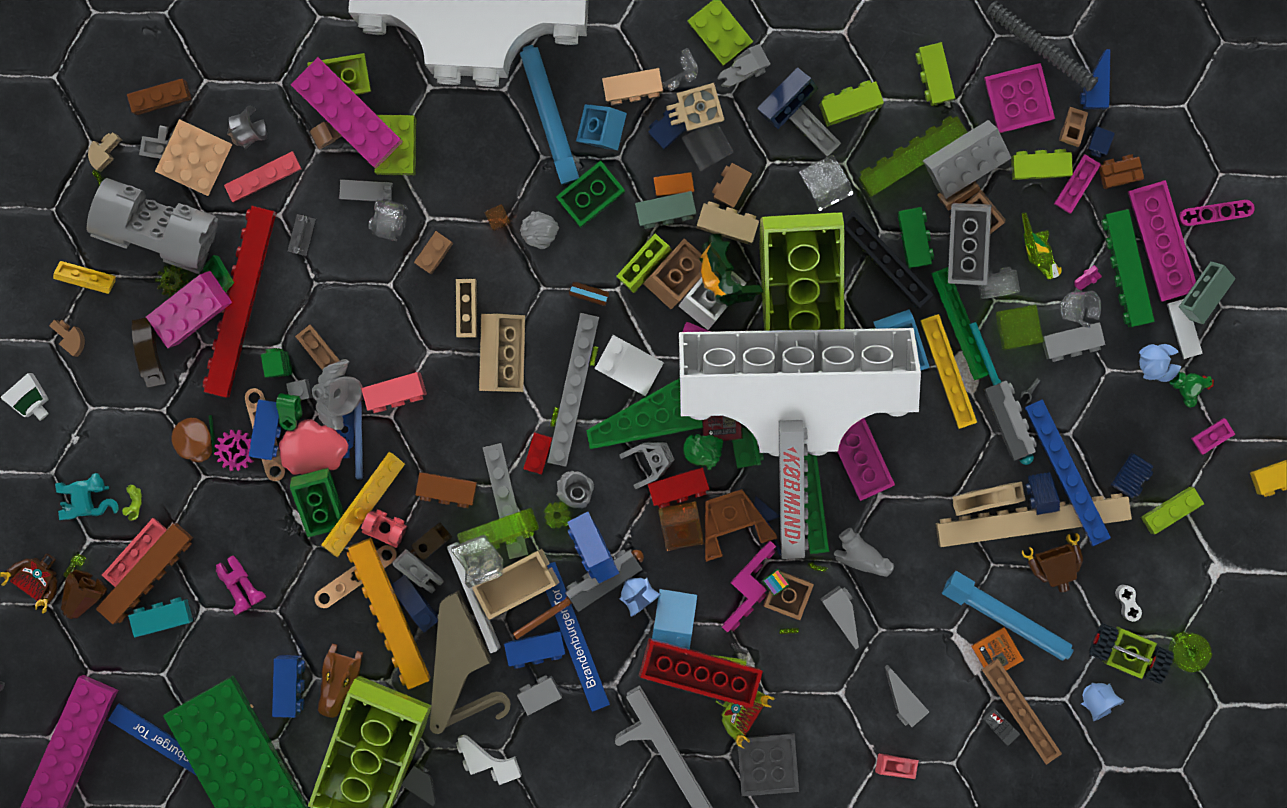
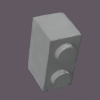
M544 675L536 680L537 683L530 686V684H527L519 689L520 692L517 696L527 716L562 698V694L552 676L547 677V675Z

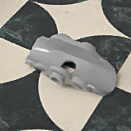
M342 359L337 363L324 367L323 373L318 378L319 384L314 385L312 388V396L317 401L316 410L319 413V419L324 425L335 430L343 429L342 415L352 412L360 403L363 395L361 390L363 387L360 381L354 377L345 376L350 362L347 359Z

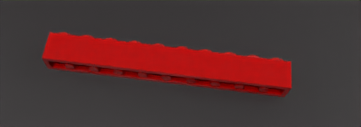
M251 206V210H247L245 217L247 225L241 232L242 245L237 248V264L233 265L231 271L234 284L226 292L232 303L222 310V313H224L223 319L219 321L217 326V332H219L218 339H215L213 342V358L209 359L207 369H210L208 377L205 376L203 381L204 392L230 398L277 214L274 211Z

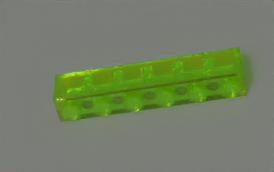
M950 115L941 121L943 125L936 128L933 126L925 131L926 135L919 138L917 136L909 141L910 145L903 148L901 146L894 150L892 157L887 159L885 156L876 162L877 166L873 169L867 167L862 170L858 180L869 198L924 164L923 160L968 133L958 116L952 118Z

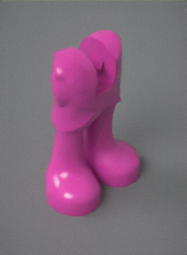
M233 555L227 559L233 572L228 573L222 563L216 565V572L235 600L236 604L233 608V613L236 616L251 608V605H256L264 600L266 595L253 587L247 578L248 574ZM238 581L240 582V584H241L242 587L244 588V590H245V592H246V594H247V596H248L249 602L247 601V599L244 597V595H243L242 592L240 591L239 587L237 586L236 583H237Z

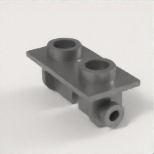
M297 214L288 252L307 255L316 219Z

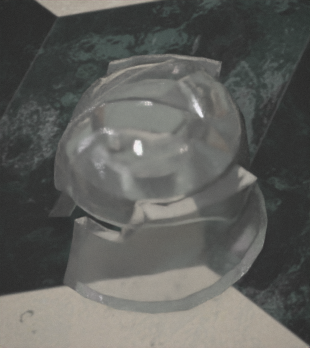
M1076 288L1075 291L1066 294L1060 302L1063 319L1078 322L1082 326L1090 328V324L1083 321L1086 307L1088 308V318L1097 320L1100 318L1101 301L1098 294L1094 291L1082 292Z

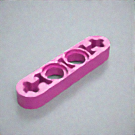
M1240 200L1188 208L1180 212L1178 220L1183 226H1194L1245 218L1253 214L1254 204L1249 200ZM1243 203H1245V206H1249L1246 214L1244 211L1236 212L1237 216H1235V208L1243 207ZM1223 206L1230 208V216L1224 217L1221 214ZM1204 209L1211 211V219L1205 220L1202 217ZM1186 212L1189 215L1197 214L1199 222H1197V218H1193L1188 223L1187 220L1183 219V216L1186 215Z

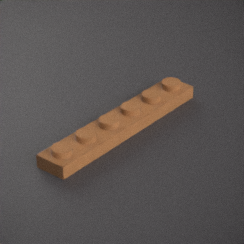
M996 659L981 669L1044 763L1048 764L1060 756L1062 753L1000 661Z

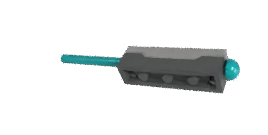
M976 322L971 323L969 326L993 383L992 386L983 389L1011 459L1014 461L1020 459L1019 461L1022 464L1029 465L1034 459L1032 453L1036 452L1035 447L1037 445L1033 436L1030 437L1028 434L1029 425L1027 420L1021 417V405L1019 401L1014 400L1012 394L1015 391L1012 384H1008L1007 381L1001 382L998 378Z

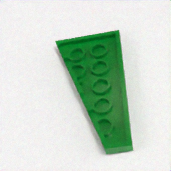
M679 378L586 431L589 447L594 449L703 428L702 420H696L690 416H681Z

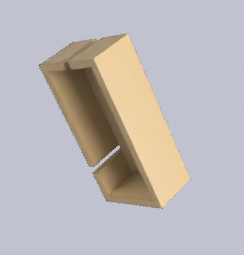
M543 549L471 585L488 620L560 583L553 568L548 569L547 565L550 563Z

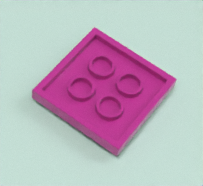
M1041 63L984 77L995 124L1000 133L1055 119Z

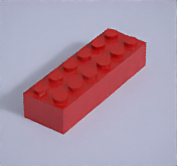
M649 638L639 677L753 708L763 671L760 668Z

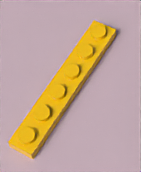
M939 314L920 320L958 429L977 423Z
M388 452L321 546L334 556L338 557L364 522L367 514L372 511L405 465L393 453Z

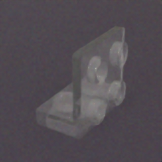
M689 48L682 50L680 63L686 71L663 82L664 90L669 89V91L678 88L682 81L690 82L697 78L696 75L699 73V68Z
M830 155L799 172L810 190L819 211L853 194L850 182L834 155Z
M485 535L451 547V552L466 570L465 584L468 588L502 576L503 558Z

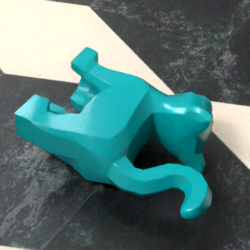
M98 473L92 474L88 480L76 481L69 485H65L62 482L55 484L57 493L71 495V504L60 502L63 510L58 511L59 520L74 519L79 516H99L105 512L108 506L112 508L115 514L119 510L117 502L113 499H106L101 502L98 508H94L91 492L98 493L109 489V486H105L104 480Z

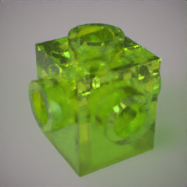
M555 501L554 504L549 503L544 510L546 514L544 518L547 520L545 523L553 529L556 527L560 529L562 525L566 527L567 522L571 520L569 516L571 511L568 510L570 507L562 501L559 503ZM555 512H559L561 514V517L559 519L554 518Z

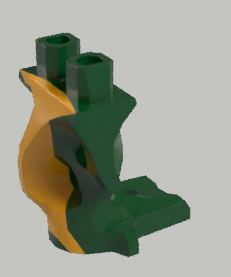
M711 234L709 242L704 243L702 246L704 253L700 257L702 262L701 274L705 288L713 291L717 303L725 304L726 306L754 301L756 295L763 293L762 287L760 285L742 286L731 279L733 266L725 255L730 249V242L723 241L721 234Z

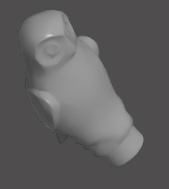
M852 528L844 530L839 535L842 547L846 551L836 550L834 552L837 561L849 567L885 577L893 572L894 564L888 558H883L874 547L867 544Z

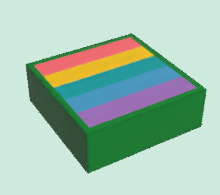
M778 569L762 580L774 596L790 585Z

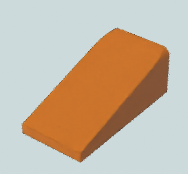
M691 172L654 177L656 197L689 191L694 192Z

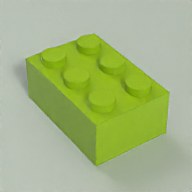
M871 80L860 83V86L856 89L848 87L841 90L842 92L839 95L835 96L832 93L824 96L819 107L826 127L881 108L884 102L877 82L871 83Z
M377 115L403 142L375 169V173L377 175H415L416 117L414 115Z

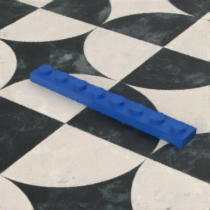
M1043 399L1025 407L1024 409L1092 547L1109 540L1111 537Z

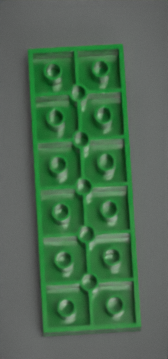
M234 675L163 715L215 808H309Z

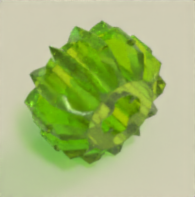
M171 265L170 270L167 266L163 267L165 273L158 271V275L162 277L161 279L156 278L155 281L161 282L157 289H163V295L169 292V297H172L174 292L176 294L179 289L184 287L183 283H189L188 280H183L187 276V273L181 274L183 268L178 267L176 269L174 265ZM175 277L176 279L174 280L176 281V283L174 285H169V283H171L168 281L169 278Z

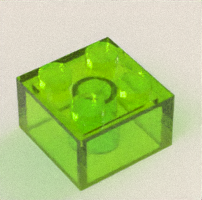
M1036 304L995 312L1002 350L1044 342Z

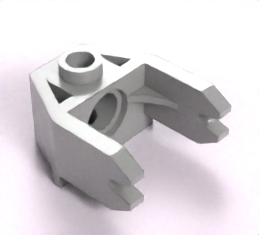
M758 44L750 47L735 58L732 67L720 72L718 80L725 79L721 86L729 88L753 75L758 77L766 72L765 68L771 64L761 45Z
M644 442L619 454L622 459L633 453L643 452L653 471L647 479L634 484L635 489L659 479L675 460L666 442Z

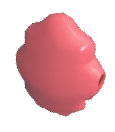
M313 419L303 420L298 423L294 430H287L279 442L281 464L293 475H303L326 468L335 470L340 466L342 458L348 452L349 445L346 439L338 434L335 429L326 425L321 426Z

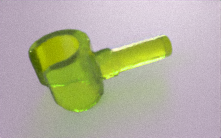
M80 554L74 556L70 566L63 575L67 577L76 565L82 567L86 557Z

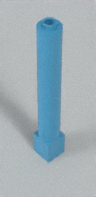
M533 45L523 47L520 56L561 185L575 182L579 175L539 49Z
M955 571L947 580L942 594L960 605L963 603L968 604L1062 661L1065 658L1069 659L1073 653L1071 643L974 586L975 582L958 571Z

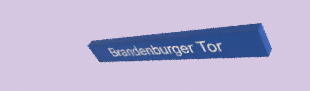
M556 562L547 565L548 569L553 568L560 582L546 590L552 607L567 597L565 594L566 588ZM571 604L555 614L590 708L592 711L610 705Z
M120 703L116 706L108 721L196 775L176 738Z

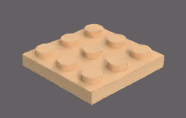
M179 119L155 172L209 196L232 144Z

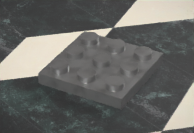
M794 733L747 737L750 743L746 740L742 741V746L745 748L743 749L738 746L742 796L799 792Z

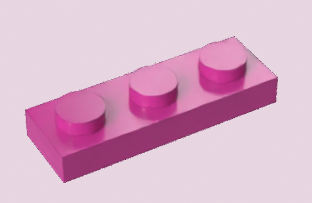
M1084 154L1054 205L1071 214L1101 164Z

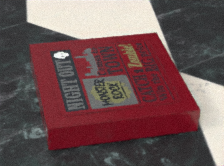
M720 415L710 416L703 420L704 436L713 435L723 441L743 439L742 424L732 418Z

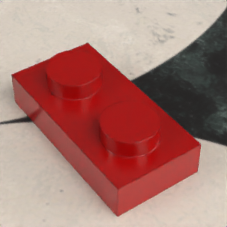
M534 432L524 470L542 475L552 437Z

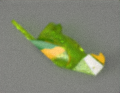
M1022 213L1025 230L1023 235L1029 261L1035 264L1047 279L1058 277L1061 275L1062 268L1058 267L1053 260L1052 249L1048 244L1049 231L1033 233L1027 213Z

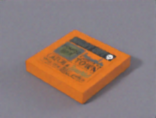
M1005 627L971 645L983 668L996 659L1000 661L1005 670L1024 661Z

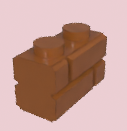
M1133 154L1123 156L1122 161L1115 162L1114 159L1103 161L1104 165L1099 167L1104 189L1144 179L1140 158H1134Z

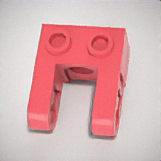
M379 509L376 512L371 511L368 513L361 527L362 533L398 548L408 527L404 525L405 521L394 517V519L386 517L387 513ZM383 522H387L390 525L388 533H384L381 530Z

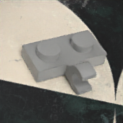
M159 126L158 139L142 136L139 155L161 159L169 142L166 140L169 127Z

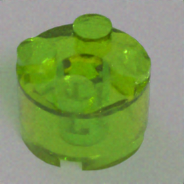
M1181 632L1170 641L1169 651L1174 653L1172 663L1184 671H1200L1207 666L1212 657L1208 641L1196 633ZM1188 648L1193 649L1191 655H1188Z

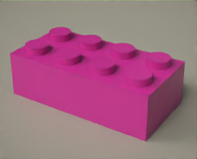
M209 271L197 276L147 315L146 318L165 346L170 348L180 344L229 306L232 301L212 272Z

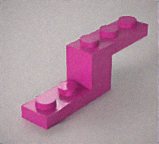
M768 541L731 581V584L747 599L722 625V628L727 632L730 630L734 631L740 625L739 620L743 615L747 617L753 611L752 606L756 601L760 603L766 597L765 592L767 589L751 573H757L763 566L761 562L765 558L770 559L776 552L774 550L776 545L771 541Z

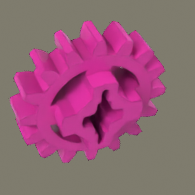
M230 430V435L224 432V439H217L220 445H215L214 447L218 448L219 451L214 454L220 456L217 462H224L223 468L229 465L230 471H233L235 467L237 471H240L241 466L248 468L247 462H254L251 457H248L251 439L247 438L249 433L242 435V430H238L237 434H235L234 430ZM234 437L233 442L231 444H225L229 439ZM243 440L247 444L248 449L243 446ZM237 445V449H239L240 452L235 454L234 451H232V448L236 447ZM224 452L228 454L229 460L226 459ZM241 456H246L242 462L237 463Z

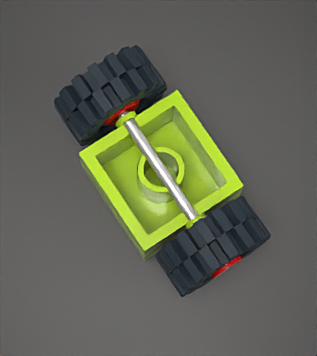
M1102 623L1099 629H1097L1089 651L1091 656L1103 660L1102 662L1141 679L1145 676L1146 679L1158 684H1162L1165 680V676L1168 675V670H1170V665L1174 658L1173 652L1159 646L1155 648L1157 643L1118 626L1114 628L1105 623Z

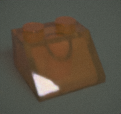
M696 502L658 509L666 551L704 544Z

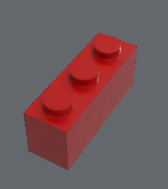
M703 467L648 483L654 506L658 505L659 508L669 506V502L677 500V503L688 500L687 496L695 494V497L706 495V491L709 490Z

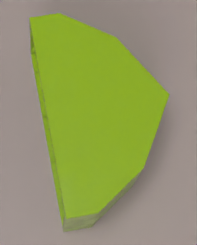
M842 212L762 217L760 219L759 250L761 287L763 289L764 331L844 329V221Z
M361 676L355 678L347 693L308 807L392 808L427 724L432 705Z

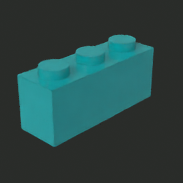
M179 597L170 600L171 604L163 605V602L151 605L152 609L145 610L144 607L134 609L133 614L128 615L134 638L193 622L188 599L182 600Z

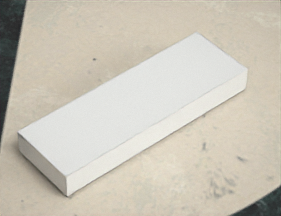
M1181 299L1168 303L1167 307L1182 358L1185 359L1202 354V349L1194 322L1189 320L1179 308V305L1184 300Z

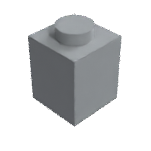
M308 379L286 384L288 394L300 396L301 401L312 398Z

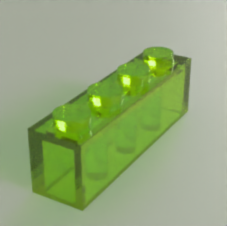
M531 507L457 534L464 555L471 554L474 557L483 554L482 550L488 548L489 551L500 548L499 543L506 542V545L516 542V537L523 536V539L533 536V531L538 530L539 527Z

